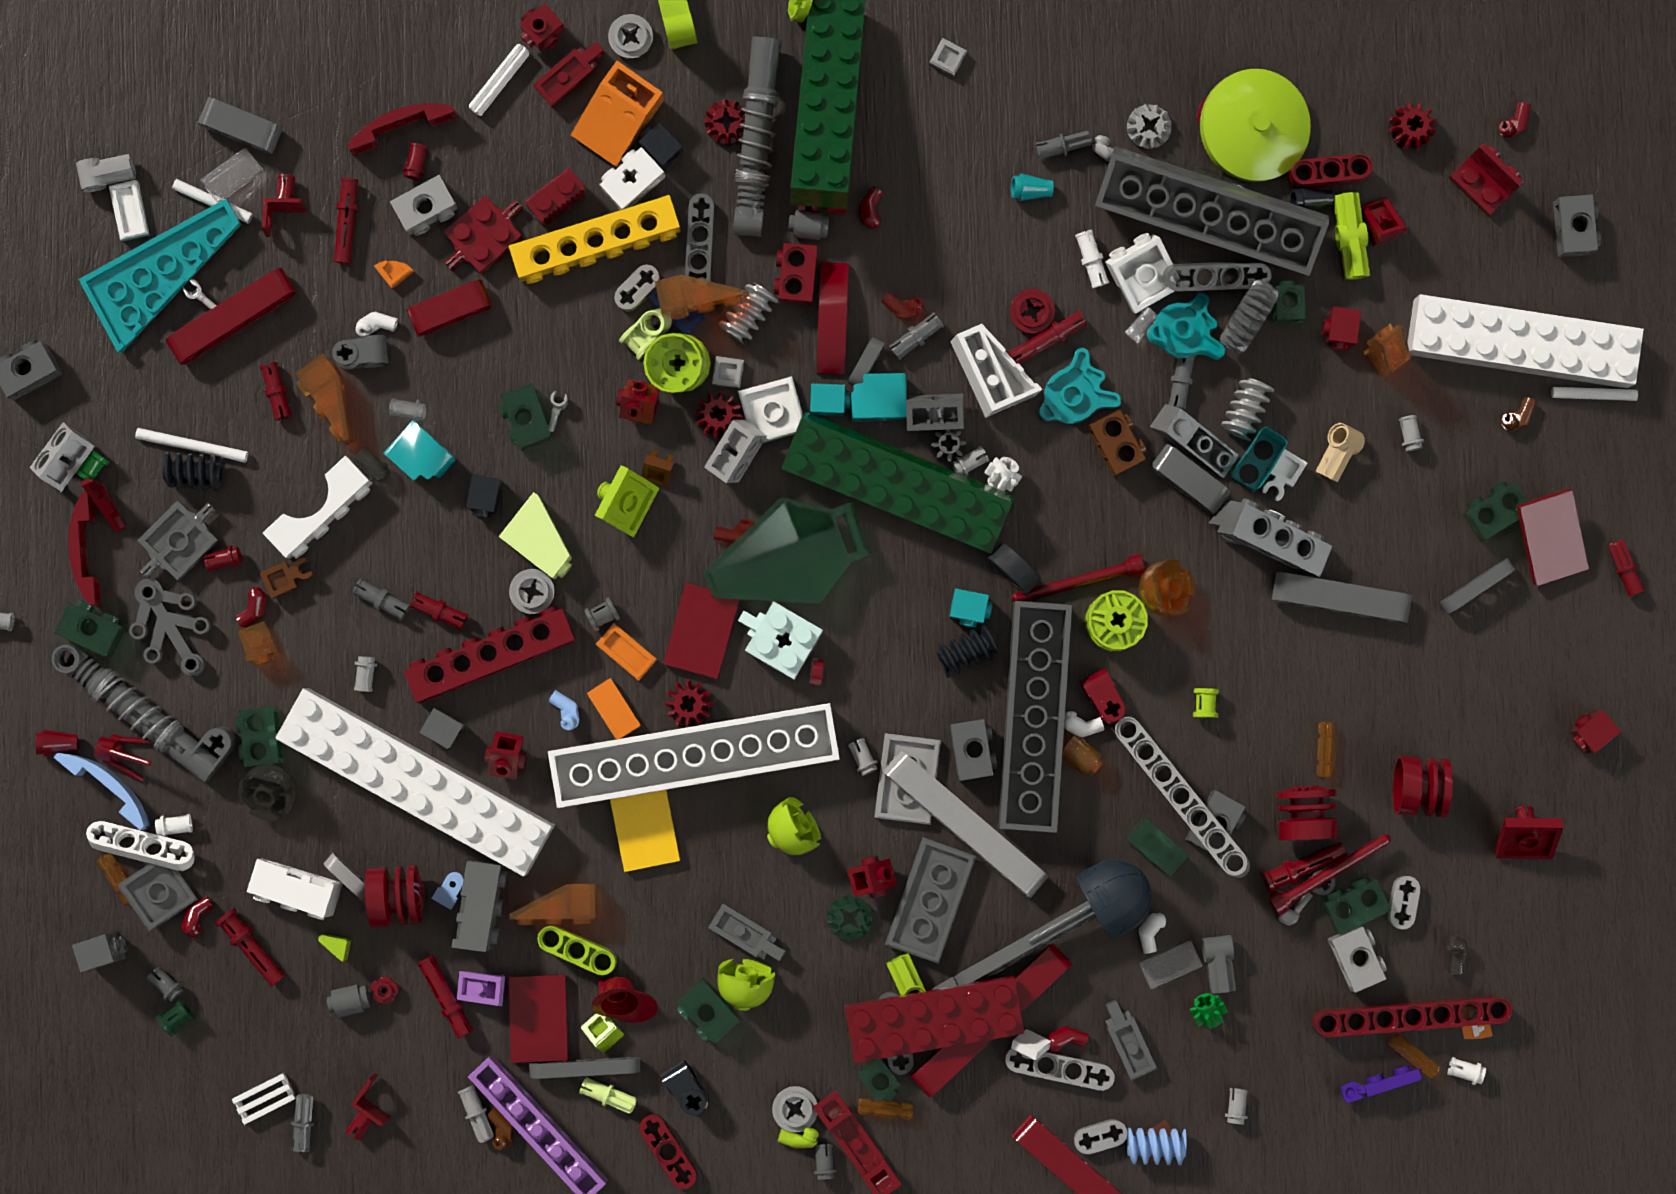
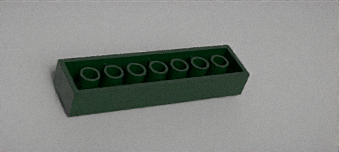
M866 0L812 1L807 16L790 205L847 209Z
M806 411L800 419L781 468L988 553H992L1014 499L1012 494Z

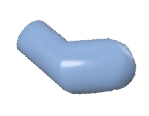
M555 690L548 702L561 709L562 721L560 723L562 728L567 731L573 730L580 721L578 705Z

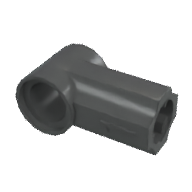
M1231 935L1202 938V952L1204 962L1208 968L1211 993L1236 991L1232 964L1234 948Z

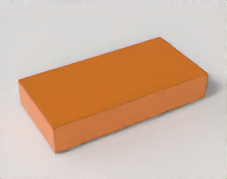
M615 623L596 643L600 649L638 681L657 661L653 655Z
M611 678L587 693L616 740L623 738L641 726Z

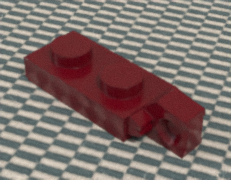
M596 41L586 50L582 46L577 50H572L533 84L534 88L551 107H554L598 67L596 61L605 54L604 49Z

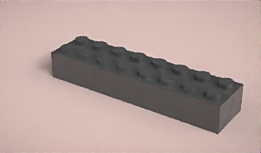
M1114 146L1095 204L1097 207L1310 276L1329 225L1328 215Z
M1015 601L1013 603L999 829L1057 833L1072 605Z

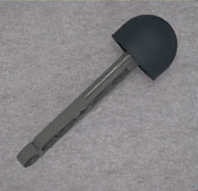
M1105 860L1076 875L1078 883L1088 900L1087 902L969 967L955 977L946 980L932 990L985 981L1095 918H1098L1112 940L1117 939L1136 928L1146 918L1152 902L1149 881L1138 867L1123 860Z

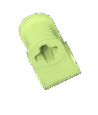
M664 309L647 311L621 336L619 342L626 344L636 354L638 361L642 360L651 342L664 335L670 329L672 324L670 314ZM653 315L658 316L661 321L659 329H655L651 324Z

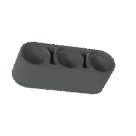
M208 97L197 124L208 130L271 155L283 130L282 127L273 122Z
M1169 444L1165 445L1150 465V468L1157 475L1213 516L1232 494L1227 487Z

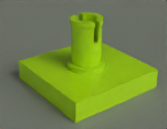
M621 465L611 484L604 482L599 486L597 495L602 499V502L595 516L634 538L660 488Z

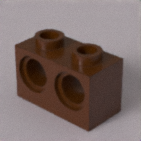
M1121 410L1090 424L1088 427L1113 478L1143 463L1146 460L1144 455L1147 454L1141 439L1136 440L1131 431L1134 429L1130 417L1127 413L1123 415ZM1108 423L1117 424L1120 428L1119 436H1109L1105 431V426ZM1119 449H1130L1133 453L1132 461H1122L1118 456Z

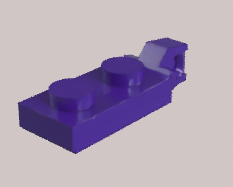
M1410 1065L1394 1069V1076L1384 1078L1383 1074L1366 1078L1368 1083L1366 1085H1360L1355 1081H1351L1341 1086L1340 1090L1345 1103H1350L1420 1081L1422 1078L1419 1069L1411 1070Z

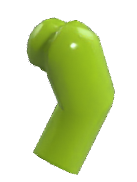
M808 1127L805 1128L803 1135L781 1129L777 1142L797 1149L813 1148L818 1143L819 1133L817 1130Z

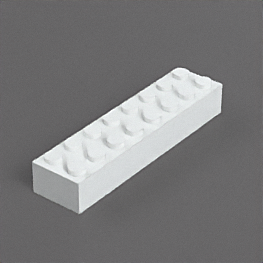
M1420 294L1413 301L1406 355L1627 389L1636 384L1643 329Z

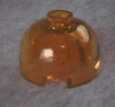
M1178 560L1156 562L1149 566L1140 578L1139 595L1142 603L1149 611L1158 616L1182 615L1189 609L1186 607L1189 598L1194 597V581L1189 569H1183L1178 564L1180 562Z

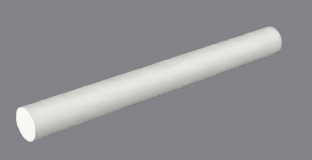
M138 428L135 438L240 462L246 463L248 458L247 451Z

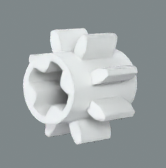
M996 457L985 470V474L989 475V486L1002 491L1006 489L1012 491L1022 478L1017 473L1019 470L1018 464L1008 457H1002L1000 460Z

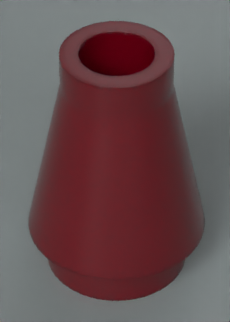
M43 729V732H36L37 755L43 754L44 757L57 753L78 751L77 734Z

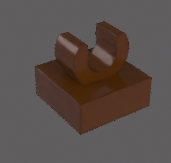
M654 450L651 455H646L641 477L649 482L668 487L673 470V457L669 454L667 460L658 458V451Z

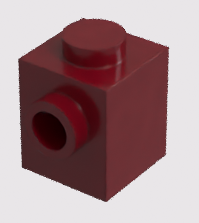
M1332 307L1329 310L1328 319H1324L1321 335L1326 336L1325 344H1330L1332 349L1339 351H1348L1349 347L1353 348L1358 341L1361 310Z
M1596 710L1591 715L1588 713L1582 715L1574 722L1576 727L1570 731L1575 737L1572 741L1581 752L1584 753L1586 751L1588 754L1596 753L1621 733L1604 710Z

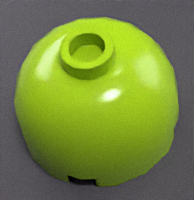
M794 797L787 798L773 809L768 818L769 833L767 837L774 848H779L782 852L789 855H803L820 845V843L816 842L821 839V834L811 813L807 812L805 815L799 808L804 804Z
M734 959L724 961L719 966L717 976L718 989L721 996L729 1004L734 1005L735 1009L747 1011L750 1008L763 1004L772 993L775 972L771 974V967L750 959H743L744 965L734 964Z

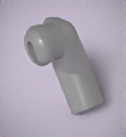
M1098 135L1095 137V143L1092 144L1093 151L1109 162L1114 148L1108 147L1110 144L1108 137Z

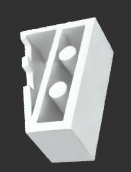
M983 324L961 332L952 339L951 344L985 418L1028 400L1042 390L1037 383L1035 384L1026 375L1020 364H1016L1005 352L1006 349Z

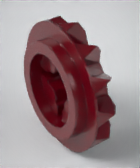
M726 99L713 103L709 110L706 111L704 122L708 135L714 141L721 144L738 142L739 138H743L744 127L740 125L745 122V112L741 110L743 107L737 101ZM725 111L729 114L730 119L739 120L730 123L728 133H726L724 124H719V120L724 118Z
M1027 289L1015 296L1010 306L1011 321L1018 330L1028 334L1041 333L1048 328L1055 314L1051 298L1045 292L1038 289ZM1027 301L1032 304L1033 308L1043 307L1036 314V323L1031 316H1021L1028 310Z

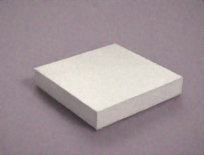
M792 377L738 391L746 421L767 435L763 443L795 435L803 414Z

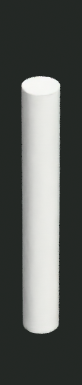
M178 179L173 183V190L210 207L222 201V199ZM231 204L238 219L249 224L253 214Z
M1552 387L1551 397L1637 401L1638 391L1633 389Z

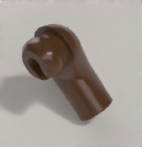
M1524 397L1519 411L1505 413L1502 416L1501 423L1503 428L1508 431H1515L1528 426L1537 401Z
M495 1107L486 1117L496 1126L495 1139H493L492 1144L496 1150L501 1151L511 1145L514 1127Z

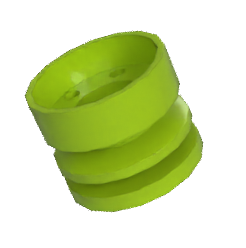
M670 333L661 335L651 342L645 352L643 364L646 376L655 387L661 391L681 393L692 391L703 384L709 374L711 362L708 350L703 342L696 337L682 333ZM680 358L685 360L686 364L679 367L675 366L674 362Z
M1112 590L1102 594L1089 606L1085 615V630L1089 639L1097 647L1106 651H1122L1135 645L1144 636L1148 626V614L1144 604L1135 595L1126 591ZM1113 613L1116 616H1123L1124 620L1121 621V628L1119 625L1113 626L1110 621L1114 619Z

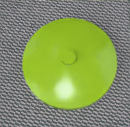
M1247 69L1226 77L1209 93L1201 111L1200 134L1207 154L1219 169L1238 180L1263 182L1285 174L1301 159L1309 142L1311 129L1310 115L1303 96L1289 80L1269 70Z

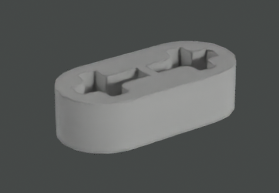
M651 265L640 266L617 289L614 298L621 310L627 312L635 310L658 287L660 277L656 268ZM644 272L648 275L652 272V280L654 282L652 284L646 282L639 288L638 285L643 280L641 274ZM636 289L637 291L632 296L634 302L632 304L626 302L623 305L621 303L623 300L621 294L623 292L630 294Z
M332 853L323 863L325 867L356 896L364 899L365 879L340 856Z
M1411 876L1397 878L1392 886L1388 921L1397 929L1410 928L1416 918L1420 885ZM1406 880H1408L1409 886L1413 887V892H1408L1406 901H1403L1404 892L1399 890L1400 885H1405ZM1402 904H1405L1404 914L1408 915V920H1403L1402 925H1399V920L1394 918L1395 913H1400Z
M1106 1120L1079 1129L1074 1135V1144L1077 1150L1083 1154L1096 1153L1123 1144L1127 1138V1129L1119 1120ZM1115 1125L1117 1129H1122V1132L1118 1134L1117 1140H1113L1111 1136L1103 1138L1102 1134L1110 1132V1126ZM1087 1133L1089 1137L1099 1136L1098 1140L1091 1142L1090 1148H1086L1084 1144H1079V1141L1083 1139L1082 1134Z

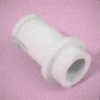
M187 814L170 818L161 816L160 819L155 820L157 835L168 837L171 834L192 832L191 815Z
M1452 1057L1449 1064L1451 1067L1448 1068L1447 1075L1472 1081V1085H1476V1083L1482 1084L1486 1068L1481 1067V1063L1474 1065Z

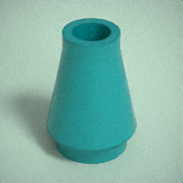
M1023 173L1012 177V198L1024 201L1041 197H1052L1053 195L1052 180H1045Z

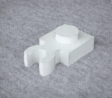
M1284 449L1270 474L1274 476L1273 480L1266 482L1261 492L1265 494L1269 487L1273 486L1277 489V495L1274 500L1279 501L1284 495L1283 486L1287 484L1293 487L1307 462Z

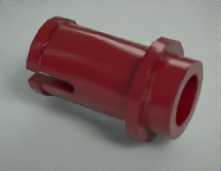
M410 143L407 164L402 169L405 172L404 177L420 180L421 176H424L425 172L422 169L426 151L428 150L427 146L419 143Z
M230 545L226 550L204 555V559H207L204 560L205 566L209 572L230 565L237 567L238 563H242V555L238 546L233 547Z

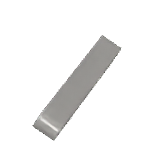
M1132 717L1120 719L1115 726V733L1119 740L1222 869L1231 877H1244L1250 869V861L1142 725ZM1127 725H1135L1136 734L1131 738H1125L1123 736V729ZM1146 746L1153 747L1154 754L1152 758L1148 760L1141 759V750ZM1163 768H1169L1172 772L1171 778L1166 782L1158 780V773ZM1181 790L1188 791L1189 800L1184 804H1177L1175 801L1176 794ZM1199 812L1206 813L1207 822L1205 825L1200 827L1194 826V816ZM1223 835L1225 837L1224 846L1220 849L1212 848L1211 839L1213 836ZM1234 857H1241L1243 859V867L1236 872L1230 871L1229 861Z
M900 750L882 772L1028 898L1031 899L1048 879L1049 876L903 751Z

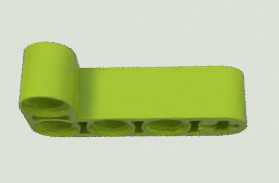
M658 0L670 50L696 44L695 29L687 0Z

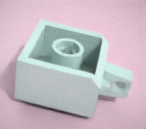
M775 602L772 603L766 615L760 612L756 618L743 611L738 619L739 622L750 628L747 634L752 637L745 651L793 680L797 677L823 632L822 629ZM789 634L791 645L779 648L777 637Z

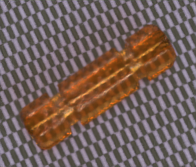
M1320 722L1318 726L1320 738H1318L1317 760H1319V765H1317L1316 774L1319 777H1331L1333 775V765H1331L1334 756V738H1332V734L1335 733V724L1333 722Z
M105 854L97 860V864L101 870H105L106 873L104 875L114 891L120 894L119 899L123 905L127 906L129 903L117 887L119 883L127 878L120 867L115 865L116 861L112 854Z
M1396 1034L1390 1040L1389 1046L1396 1052L1400 1051L1401 1056L1417 1069H1422L1421 1072L1427 1077L1433 1078L1437 1075L1440 1066L1434 1061L1428 1060L1429 1057L1413 1044L1407 1043L1403 1036Z
M862 1098L858 1101L857 1111L860 1115H869L871 1113L877 1117L896 1119L897 1116L904 1120H911L913 1117L912 1104L902 1103L898 1105L897 1102L880 1100L871 1102V1099Z

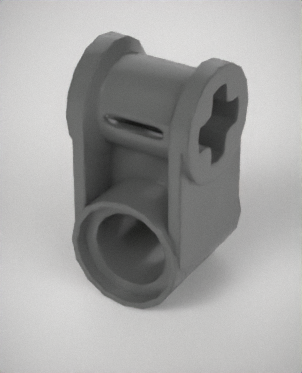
M371 335L358 339L342 340L337 342L332 349L334 360L341 368L346 370L376 368L389 364L386 337L384 335ZM349 349L351 353L348 357L349 360L344 361L341 355H344V350Z

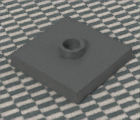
M151 863L117 885L149 933L198 900L178 870Z

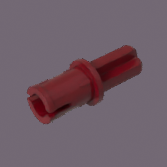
M1618 540L1611 543L1609 550L1618 569L1615 572L1620 574L1628 597L1644 591L1645 588L1636 570L1638 565L1633 563L1625 541Z

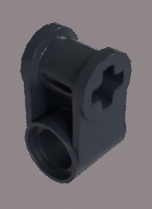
M684 1059L660 1075L662 1082L686 1114L696 1116L707 1108L709 1103L708 1095L699 1083L694 1071ZM689 1095H692L694 1098L697 1096L701 1098L699 1109L697 1106H689L688 1103L691 1101Z

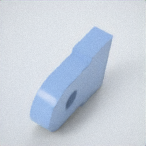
M458 872L448 874L441 887L437 888L431 899L452 910L458 900L457 896L462 889L463 875ZM452 881L456 883L454 888L450 885Z

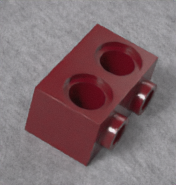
M784 243L783 251H777L776 267H781L780 278H775L774 295H779V303L812 306L817 246ZM794 254H800L805 260L801 266L794 267L789 263V258ZM790 282H798L801 284L802 290L798 294L793 295L787 292L786 286Z

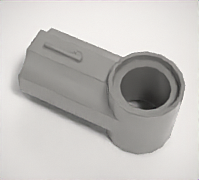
M130 154L103 160L100 158H89L76 163L82 192H95L105 189L106 185L136 179L135 166Z

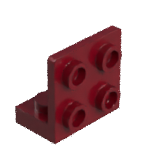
M1482 144L1449 179L1489 217L1523 184V181L1520 179L1521 175L1514 167L1510 165L1507 167L1500 160L1501 156L1496 149Z

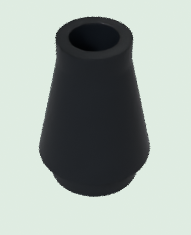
M1299 186L1297 189H1292L1290 193L1291 204L1313 211L1324 207H1331L1334 202L1332 190Z

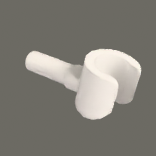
M190 279V282L196 286L195 291L189 292L183 287V291L188 298H197L209 309L217 306L201 292V287L195 279Z

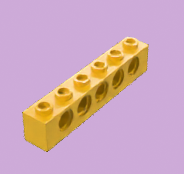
M670 195L509 245V249L520 281L532 284L541 281L543 275L552 272L554 275L564 274L570 271L569 267L580 264V267L592 265L597 262L596 258L607 256L608 259L622 255V250L631 247L634 250L646 248L650 245L649 242L660 239L661 242L674 239L677 237L676 233L681 232ZM648 218L657 221V226L651 231L642 228L643 221ZM620 227H627L630 229V235L625 239H619L615 236L616 230ZM594 235H600L604 238L602 245L597 248L589 246V239ZM571 243L577 246V250L572 256L562 254V249L566 244ZM540 252L550 254V259L546 264L540 265L535 262V258Z

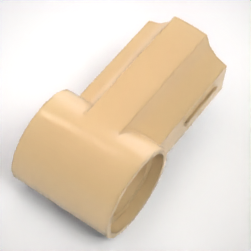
M1337 423L1329 430V446L1316 469V472L1336 482L1339 481L1351 456L1359 453L1365 443V438L1361 432L1344 423Z

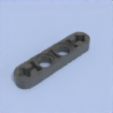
M703 193L696 194L691 198L688 211L684 290L688 300L696 304L707 300L711 284L714 203L711 197ZM700 200H704L705 205L710 206L709 209L704 210V220L710 219L709 223L702 221L692 223L693 218L699 220L698 209L694 208V205H699ZM702 227L708 231V238L705 241L696 242L693 239L692 233L696 228ZM696 255H702L707 260L706 266L701 270H696L691 266V259ZM690 274L696 276L707 274L706 279L700 277L701 288L705 289V292H701L699 297H694V293L689 291L690 288L695 287V277L689 278Z
M1257 261L1192 263L1168 266L1163 272L1162 279L1165 286L1174 291L1249 289L1256 279L1245 277L1244 272L1256 273L1258 268L1259 271L1263 272V276L1258 277V279L1264 283L1270 282L1272 274L1267 265ZM1234 268L1237 271L1236 280L1232 283H1226L1224 273L1226 270ZM1202 269H1207L1210 272V279L1205 284H1199L1197 281V274ZM1177 271L1179 274L1183 276L1189 275L1190 281L1187 279H1179L1177 281V284H1175V282L1171 281L1170 278L1171 276H1174Z
M640 1057L535 1062L529 1063L530 1078L540 1079L631 1074L641 1072Z

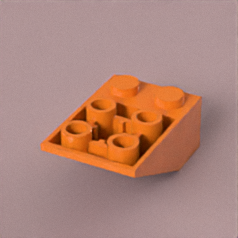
M616 61L600 83L572 131L571 136L617 167L664 102L663 92Z

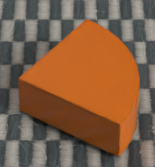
M382 261L374 266L392 289L414 273L411 267L399 261Z

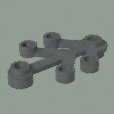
M155 579L141 580L135 588V597L140 606L136 622L129 628V634L137 640L146 638L148 635L146 624L152 608L157 616L150 647L144 651L145 661L157 664L162 660L163 654L161 649L165 633H167L182 658V671L189 676L202 674L205 670V660L202 656L191 652L177 626L193 629L198 634H206L211 629L210 621L203 617L195 619L170 613L162 603L178 604L181 609L192 610L197 604L195 596L189 593L177 594L164 591L162 585ZM151 587L153 595L147 598L144 595V591L146 588ZM187 596L192 599L189 607L183 605V599ZM199 621H205V630H198L197 624ZM137 626L143 628L141 636H136L134 633ZM155 650L158 656L152 661L149 659V652ZM191 659L196 661V667L193 670L187 667V663Z

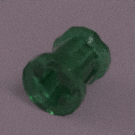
M179 999L172 1009L164 1015L159 1014L156 1018L162 1029L172 1037L176 1034L175 1030L187 1021L192 1022L195 1016L188 1005Z

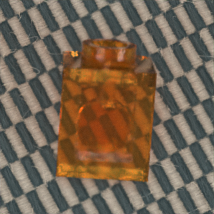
M266 621L238 631L246 656H244L246 662H254L255 666L271 661L270 656L277 654Z

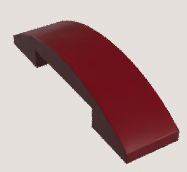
M424 103L405 106L390 111L368 123L350 140L347 146L351 154L355 156L379 147L376 136L426 117L431 127L458 118L453 106L445 104Z
M821 262L817 374L845 375L849 263Z
M82 492L77 500L70 521L68 537L69 559L75 582L82 596L89 605L100 607L102 606L100 578L88 577L85 523H96L95 503L87 492Z
M836 1090L813 1106L815 1112L833 1134L873 1194H890L902 1185L877 1146Z

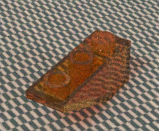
M685 275L655 281L661 313L672 316V320L686 318L689 316L688 312L698 310V313L715 310L714 305L722 303L725 306L737 305L741 303L742 298L749 297V293L746 290Z
M1401 323L1395 328L1389 324L1366 342L1370 347L1363 352L1383 379L1411 359L1405 329Z
M322 354L295 373L300 379L296 384L305 396L310 394L316 402L313 408L322 419L327 417L333 426L329 430L339 442L343 439L349 445L353 442L344 380L330 360Z
M597 883L566 884L510 913L509 920L517 919V925H533L534 919H545V924L548 925L562 924V919H573V924H591V919L597 918Z

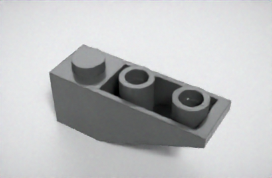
M1165 404L1150 426L1169 443L1223 479L1239 457L1236 452L1181 408Z

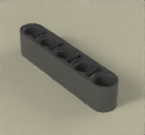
M1276 572L1272 601L1408 624L1412 595Z

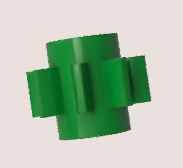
M1204 993L1194 999L1195 1007L1190 1008V1012L1198 1027L1203 1025L1211 1029L1223 1023L1222 1015L1228 1013L1220 995L1214 997L1212 994Z

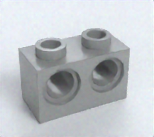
M733 420L704 468L725 483H739L767 435L746 420Z
M63 422L30 468L40 479L62 492L95 446L84 435Z

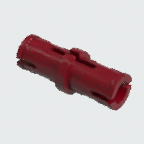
M269 363L271 375L267 364L261 365L260 370L262 371L267 388L264 392L266 397L270 399L274 421L283 420L280 408H282L285 419L292 417L285 395L287 388L282 384L278 363Z
M416 591L413 597L423 604L411 600L409 608L431 616L433 621L438 622L440 620L458 628V630L463 629L465 624L454 618L466 622L469 614L447 606L443 600L438 602Z

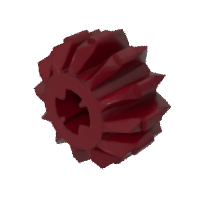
M1411 102L1405 104V110L1398 107L1395 110L1396 116H1391L1389 122L1394 125L1388 130L1389 134L1398 135L1393 142L1397 144L1401 140L1404 141L1403 149L1405 150L1409 148L1410 144H1412L1414 150H1419L1421 143L1427 146L1431 142L1429 137L1436 134V130L1431 126L1437 123V119H1428L1432 110L1421 111L1422 103H1418L1414 109ZM1411 121L1416 123L1414 127H1418L1415 131L1409 129L1411 125L1407 126Z
M719 391L718 400H714L711 392L708 393L710 403L702 399L699 400L700 406L705 408V410H695L696 416L704 417L696 422L697 426L702 427L708 424L703 434L707 436L713 429L714 439H719V433L722 430L725 434L733 420L743 419L742 415L734 413L741 409V405L734 404L730 406L734 401V396L730 395L724 401L723 391ZM714 410L726 411L727 415H723V421L719 422L717 418H711V415H715Z
M686 680V690H683L679 682L676 683L675 687L679 693L675 694L670 690L667 692L670 697L675 698L674 702H664L665 706H674L675 708L669 711L667 716L670 718L678 713L679 716L675 720V724L678 726L683 718H686V728L691 727V718H694L698 726L702 725L698 715L701 713L704 717L709 718L710 713L702 709L703 706L712 707L713 702H703L702 699L708 697L710 692L707 690L699 695L698 693L702 688L701 683H697L694 691L691 690V680ZM689 696L690 700L692 697L696 700V703L693 704L694 710L688 712V709L684 711L681 707L684 704L683 698Z

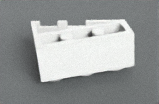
M261 858L256 860L247 892L254 894L253 899L270 903V900L281 903V908L295 912L299 909L308 912L307 915L310 917L324 920L325 917L333 916L343 883Z

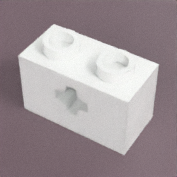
M642 147L637 151L633 149L623 157V164L616 170L611 168L601 178L603 181L600 184L601 190L620 210L633 207L665 178L664 171ZM627 174L630 176L635 175L636 182H627L625 176Z

